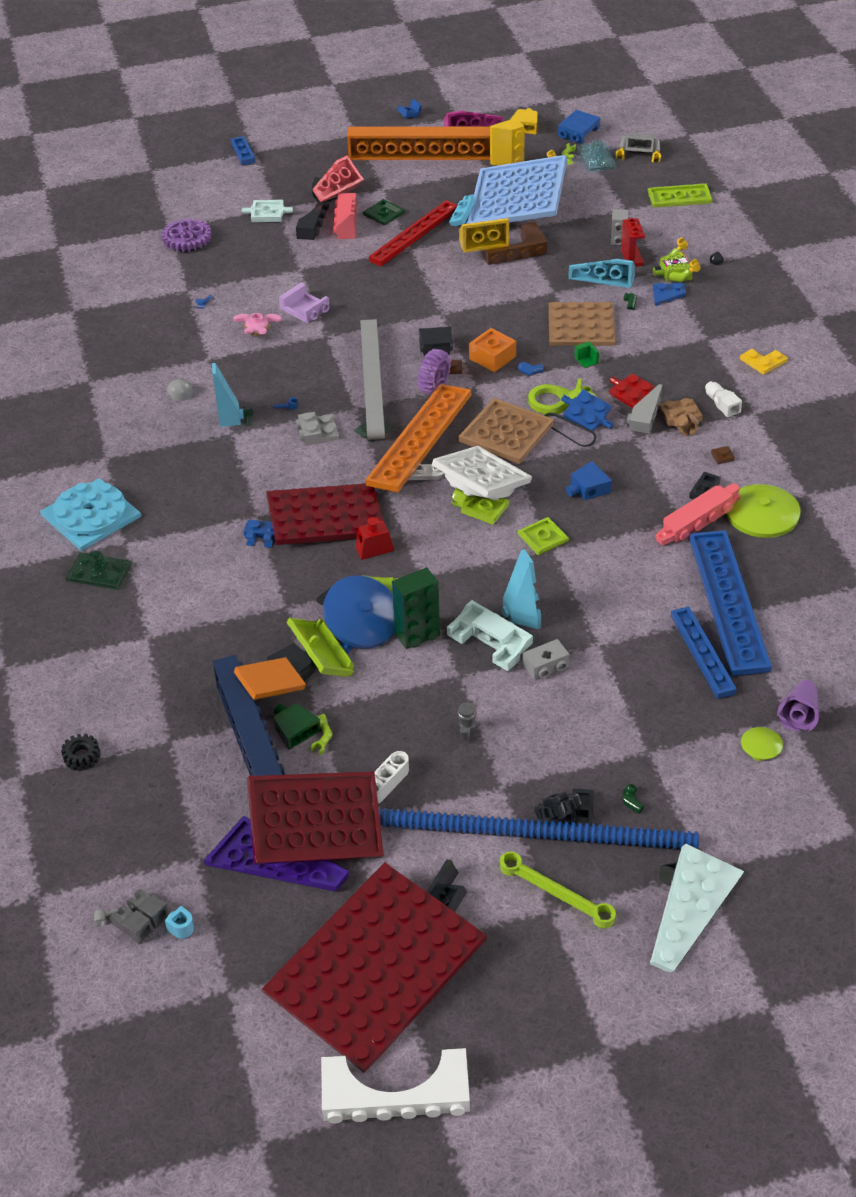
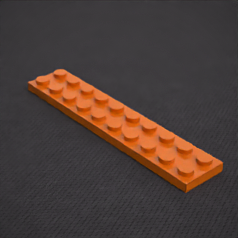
M439 384L365 479L366 486L399 492L471 397V389Z

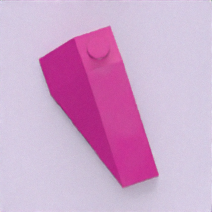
M467 111L450 112L444 117V127H490L503 122L502 116Z

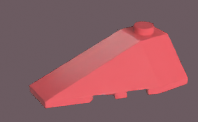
M348 155L332 165L312 190L320 202L337 197L338 193H348L357 188L364 179Z

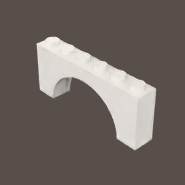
M466 1048L442 1050L441 1061L434 1074L421 1085L400 1092H383L363 1085L349 1071L346 1056L321 1057L323 1121L336 1124L346 1119L363 1122L367 1118L389 1120L394 1116H402L405 1119H412L416 1115L438 1117L442 1113H451L454 1116H461L465 1112H470Z

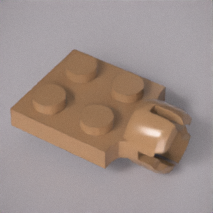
M684 398L678 401H666L659 404L661 414L668 426H676L684 436H688L687 430L691 436L698 431L699 426L697 424L702 422V414L693 399Z

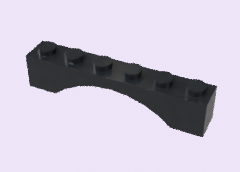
M314 178L312 189L322 178ZM312 190L313 198L317 201V204L311 212L298 220L296 225L297 239L315 240L316 236H319L320 227L323 225V219L326 217V210L329 209V202L332 201V198L320 202Z

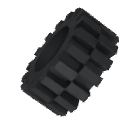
M80 733L77 734L76 738L73 735L70 736L71 740H65V744H62L61 753L64 763L68 768L71 767V770L77 768L78 771H81V768L88 770L89 765L94 767V762L98 763V758L101 756L96 738L94 739L92 735L88 737V734L84 733L83 737H81ZM79 749L88 750V752L83 755H74V753Z

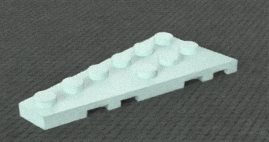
M688 844L683 845L650 964L661 970L673 972L744 871Z

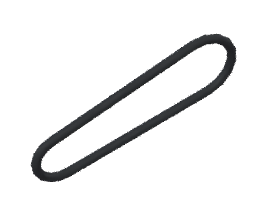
M553 412L546 413L544 415H554L564 421H567L593 434L594 440L590 444L582 445L574 441L570 437L566 436L562 432L558 431L554 427H551V429L560 433L561 435L573 441L577 445L582 447H589L595 443L597 436L592 430L583 427Z

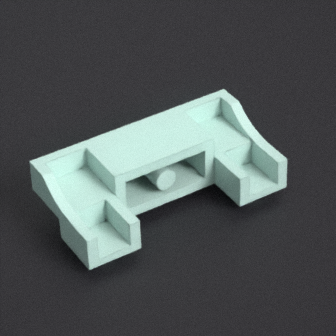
M473 600L447 626V635L461 644L471 636H474L496 649L497 651L492 654L493 663L506 671L514 667L520 661V655L533 644V635Z

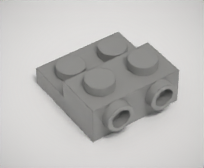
M315 412L299 414L298 419L295 420L297 430H299L300 441L304 440L305 445L339 440V434L332 414L316 417Z

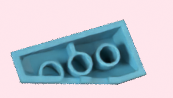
M212 363L220 427L241 425L240 419H244L243 409H239V402L216 363Z
M525 549L520 551L505 591L501 610L505 618L508 617L512 623L539 629L541 628V611L536 609L535 601L539 600L533 585L536 583L534 564Z

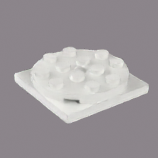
M480 446L433 459L432 462L433 467L445 473V477L452 487L464 491V494L468 496L476 495L499 500V498L510 496L515 488L531 483L532 479L531 475Z

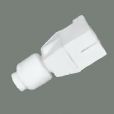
M711 381L706 384L707 395L714 400L717 408L726 417L741 413L742 400L734 392L724 390L716 382Z

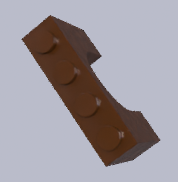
M536 222L521 224V238L523 242L507 247L480 250L488 265L547 254V240Z

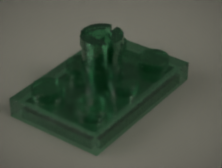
M99 550L90 553L79 552L65 578L67 582L119 590L132 566V561L106 557Z

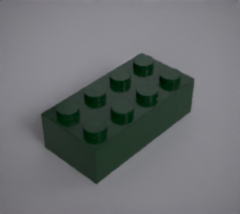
M427 567L393 580L395 635L405 649L418 647L425 641L435 640L440 636L438 580Z

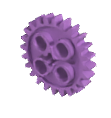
M183 218V221L178 219L177 222L172 221V225L167 224V227H164L162 240L167 248L171 247V250L176 248V251L181 249L182 252L185 250L190 252L191 249L196 250L197 247L202 248V245L206 246V242H210V239H212L210 225H207V222L203 223V220L198 221L197 218L186 220Z

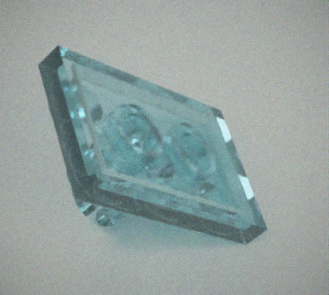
M593 140L590 145L584 144L577 147L587 173L616 169L614 159L607 144L603 143V141L597 140L596 144V141Z

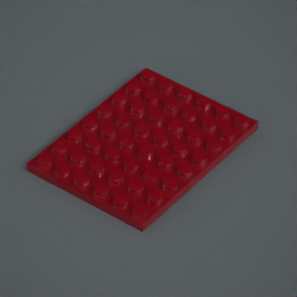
M384 862L262 988V992L338 1053L346 1056L348 1061L365 1073L487 940V935Z

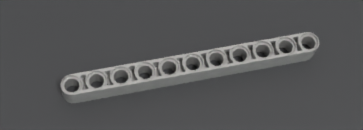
M377 319L360 320L368 440L385 439Z

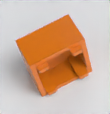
M493 328L488 329L469 343V359L493 372H496L516 357V340Z

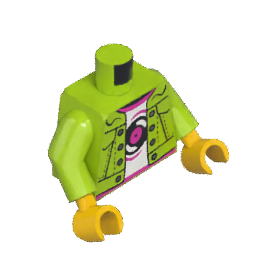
M683 237L677 240V248L675 247L667 256L660 258V266L653 267L654 276L663 275L666 281L682 283L685 280H692L693 271L698 272L700 270L698 260L694 259L689 262L685 253L681 251L688 248V243Z

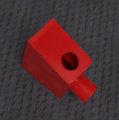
M371 517L367 521L368 524L358 528L355 548L361 560L395 551L390 533L384 521Z

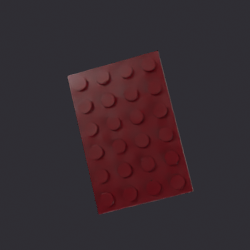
M366 483L266 491L276 545L357 539L358 528L368 524L369 518L375 517L379 521H383L375 488L366 486Z
M375 771L247 777L254 865L369 859L384 856Z

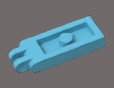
M473 194L464 196L463 200L458 203L449 221L451 226L465 224L475 204Z

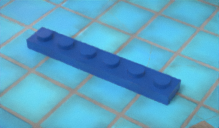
M690 607L672 610L671 618L716 698L720 699L735 695L737 689Z

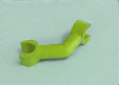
M568 143L566 149L561 153L566 155L568 164L574 163L571 159L574 156L573 154L569 155V153L576 150V144L570 146V143Z
M325 714L317 716L320 719V727L324 735L319 741L311 745V752L317 747L321 748L319 755L324 753V747L333 736Z

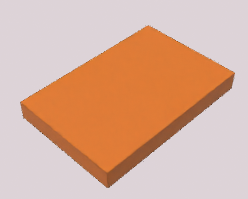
M286 657L238 666L234 670L235 675L253 700L304 690L306 683Z

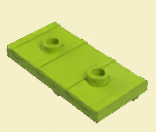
M289 617L287 621L288 626L292 629L321 674L348 677L354 673V663L323 619H319L316 622Z

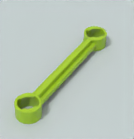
M510 851L501 855L500 870L503 874L508 876L517 875L591 916L594 924L600 928H609L615 923L616 911L610 904H594L522 864V859L516 852ZM513 860L517 862V866L509 868L506 867L505 862ZM598 913H610L611 918L609 920H601Z

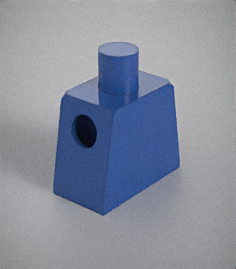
M591 461L571 474V484L566 487V493L569 497L579 494L584 500L611 493L612 480Z

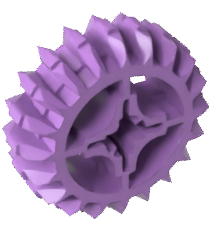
M432 349L428 352V355H425V359L422 360L418 372L419 376L417 377L419 389L424 393L432 394L439 384L446 383L451 367V359L448 353L440 349Z

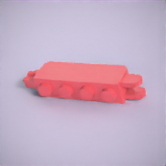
M732 483L725 488L714 486L665 517L663 521L664 528L655 535L656 541L662 546L672 541L675 543L684 541L689 537V534L700 531L703 527L716 521L717 518L730 512L733 509V504L740 498V487L738 484Z

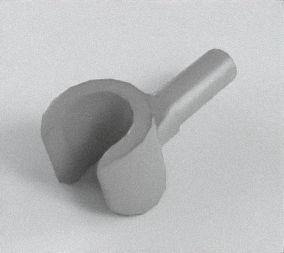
M101 909L96 910L94 913L95 927L99 926V921H102V925H106V918H109L114 912L120 914L119 910L115 909L107 912Z

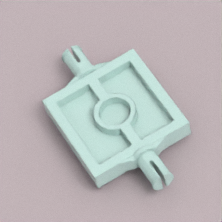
M253 200L251 208L242 207V214H251V222H282L284 213H293V207H284L283 200Z

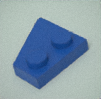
M685 283L652 284L655 306H659L660 303L665 301L671 302L675 299L686 297Z

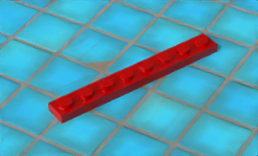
M447 200L372 253L369 256V261L378 266H383L450 217L457 208V204Z

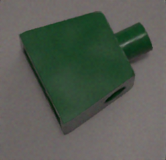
M280 704L274 709L275 730L289 750L321 731L320 719L299 704H293L288 708Z

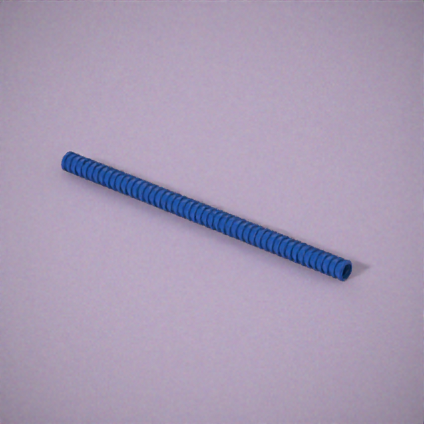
M379 808L380 825H383V827L389 825L390 828H393V826L400 828L402 826L403 829H406V827H409V829L416 827V830L420 828L426 830V828H429L430 831H433V829L440 831L442 829L443 832H446V830L453 832L455 830L456 833L460 831L466 833L468 831L470 834H473V832L480 834L482 832L483 835H486V833H490V835L495 833L497 836H500V834L507 836L508 834L510 837H513V835L520 837L521 835L523 838L530 836L532 839L533 837H537V839L544 837L545 840L547 838H550V840L557 838L558 841L560 839H564V841L571 839V842H574V840H578V842L584 840L585 843L591 841V843L598 841V844H601V842H605V844L612 842V845H615V843H618V845L625 843V846H628V844H632V846L639 844V847H642V845H646V847L652 845L653 848H656V846H659V848L666 846V849L670 847L676 849L679 847L680 850L685 844L696 849L699 847L698 831H695V833H691V831L684 833V830H681V832H677V830L671 832L670 829H667V831H664V829L657 831V828L643 830V827H640V829H636V827L630 829L629 826H626V828H623V826L616 828V825H613V827H609V825L603 827L602 824H599V826H595V824L590 826L589 823L585 825L579 823V825H576L575 822H572V824L565 822L563 824L561 821H558V823L552 821L550 823L548 820H545V822L538 820L536 822L534 819H531V821L525 819L523 821L521 818H518V820L511 818L510 820L508 817L501 819L499 816L498 818H494V816H491V818L484 816L483 818L481 815L474 817L472 814L471 816L467 814L461 816L459 813L457 815H454V813L450 815L444 813L443 815L441 812L434 814L432 811L431 813L427 811L421 813L419 810L417 812H414V810L410 812L404 810L403 812L401 809L394 811V809L388 810L384 808V810H381Z

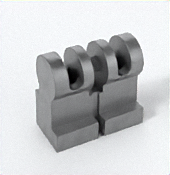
M142 889L134 893L136 899L130 897L126 901L128 907L125 905L119 907L120 914L114 912L109 917L114 926L133 938L139 945L153 932L152 927L156 929L169 915L165 902L153 895L150 896Z

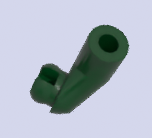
M632 292L625 293L624 301H628L627 309L635 310L636 295Z

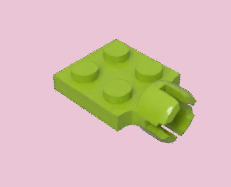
M456 488L452 495L454 501L451 502L453 506L461 509V513L494 525L509 507L510 500L506 498L492 500L476 495L468 496L464 494V491Z

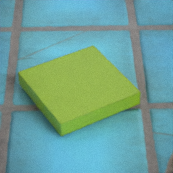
M549 517L518 530V535L537 555L569 541V537Z

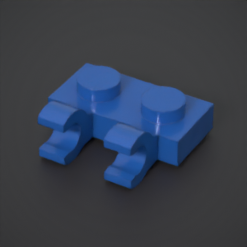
M258 520L247 521L243 531L245 539H248L246 545L254 546L256 537H259L265 541L264 547L271 548L275 539L272 523Z

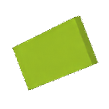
M707 184L648 188L653 208L710 204L713 202Z

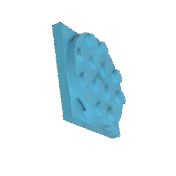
M100 478L91 483H78L76 486L62 492L55 503L40 511L41 516L80 551L141 517V513L125 500L123 494L116 487L105 483Z

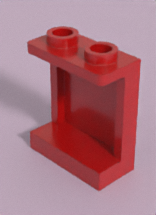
M629 218L622 221L621 252L625 260L633 261L635 267L643 266L644 262L636 245V240L645 238V233L638 218Z

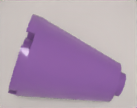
M810 680L800 681L780 703L777 715L780 717L781 724L784 727L801 732L799 728L810 731L817 725L819 721L818 690L814 682Z

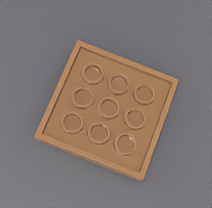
M549 302V346H576L588 341L594 346H615L613 302Z
M493 398L459 435V442L472 447L480 446L496 456L520 464L554 425V419Z

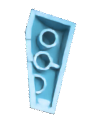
M612 259L569 266V279L631 288L635 277V264L629 260Z

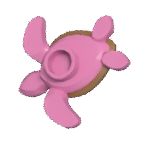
M253 313L251 315L239 314L233 317V321L245 322L244 333L259 337L267 333L270 327L269 322H280L281 317L276 314H267L264 317L261 313Z

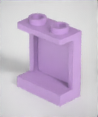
M302 282L279 296L280 309L306 323L315 320L319 315L326 313L330 309L329 297L325 296L322 299H318L308 294L306 284Z

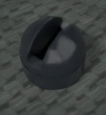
M718 251L710 256L711 264L719 265L724 261L723 256Z

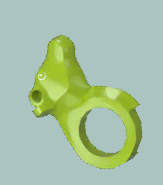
M578 378L576 388L573 390L551 384L536 386L528 394V403L533 410L543 413V415L550 412L560 414L569 407L568 404L561 401L564 394L574 399L584 389L592 395H596L591 387H582V379ZM552 393L557 395L560 401L553 405H543L538 403L535 398L540 394Z

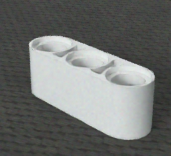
M403 751L392 753L375 771L378 804L387 797L409 772L408 755Z

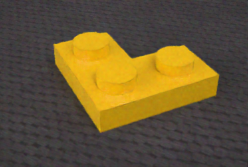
M750 349L740 355V360L764 375L786 363L788 357L777 350L763 356L754 349Z

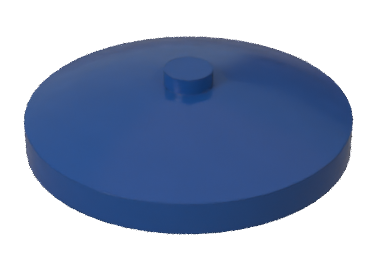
M356 575L337 581L328 591L323 603V615L329 630L340 641L355 648L370 649L385 643L392 637L395 632L393 594L385 585L370 577Z

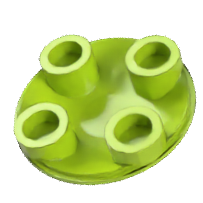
M754 727L742 735L741 746L754 760L762 761L779 755L782 752L783 741L779 734L772 729Z

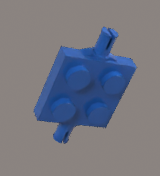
M583 389L574 399L565 394L561 398V401L569 405L563 413L564 418L592 431L601 425L609 429L613 427L614 423L606 419L612 406Z

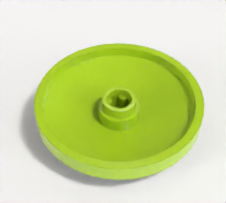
M753 484L740 488L739 500L733 504V509L726 513L730 523L739 531L755 537L771 538L784 535L796 527L800 518V506L789 492L779 487L767 484Z

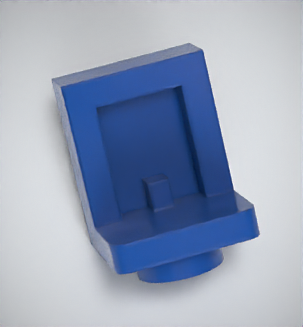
M412 99L410 107L399 106L397 111L404 118L419 117L422 104Z

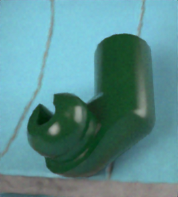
M628 784L622 792L623 803L639 814L645 805L636 800V786Z

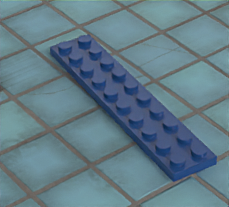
M726 530L689 534V542L731 676L771 672L772 666Z

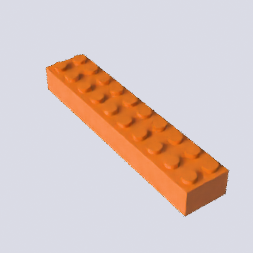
M348 127L347 143L350 160H490V127Z

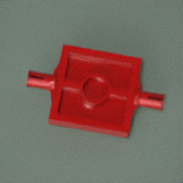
M633 373L624 380H619L613 376L610 379V383L615 386L609 390V394L633 408L655 386Z

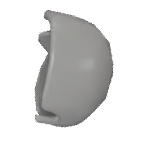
M184 378L174 379L167 386L168 396H171L174 401L188 400L194 393L190 381Z

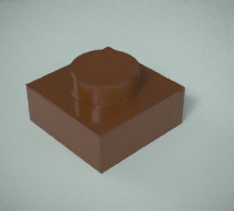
M451 360L449 374H462V360Z
M728 446L711 449V454L717 464L732 462L735 459Z

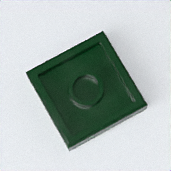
M385 199L380 200L363 211L364 216L384 226L405 213V209Z

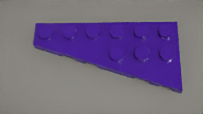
M245 816L236 823L204 859V863L207 866L335 892L338 891L349 877V871L330 861L254 865L251 822Z

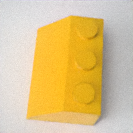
M516 118L490 126L491 165L499 166L524 162L525 126Z
M509 218L462 224L459 229V241L463 253L509 246Z

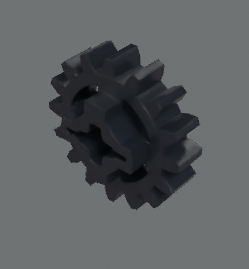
M566 791L554 793L542 799L543 803L535 806L534 811L537 819L548 818L549 821L562 819L573 813V809L580 806L581 801L576 793L567 794Z

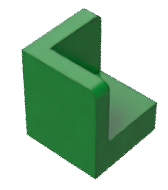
M588 341L575 346L574 358L583 368H588L599 364V351Z

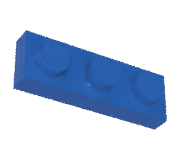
M244 136L230 139L241 165L256 163L255 157Z

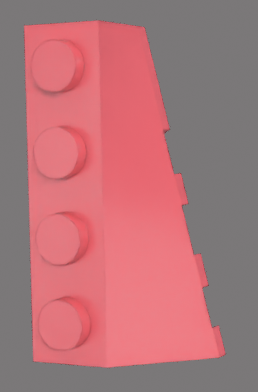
M338 193V200H335L333 228L334 234H337V239H355L356 193Z

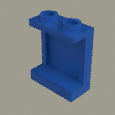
M575 110L558 125V136L583 144L584 137L591 130L598 131L600 129L601 117Z

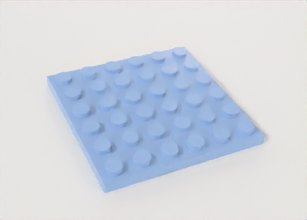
M566 155L480 168L474 193L475 204L469 214L467 224L509 218V222L556 216L567 164Z

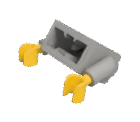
M631 132L623 136L619 150L616 151V159L619 156H622V160L625 159L624 151L630 150L653 152V163L654 159H658L659 162L661 160L660 140L651 133Z

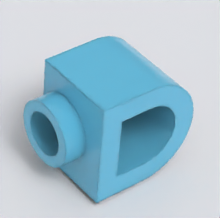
M182 906L171 912L165 920L167 931L177 938H187L194 931L192 915Z

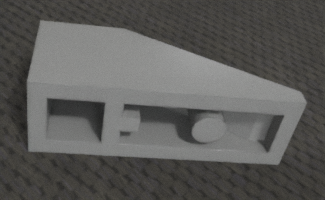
M661 384L657 385L633 407L632 413L628 414L627 424H629V430L650 434L662 398Z

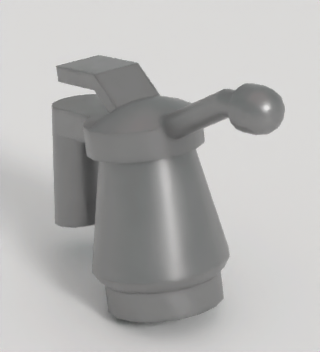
M464 702L459 706L457 714L460 720L461 740L467 741L469 740L470 731L475 728L477 711L474 704Z

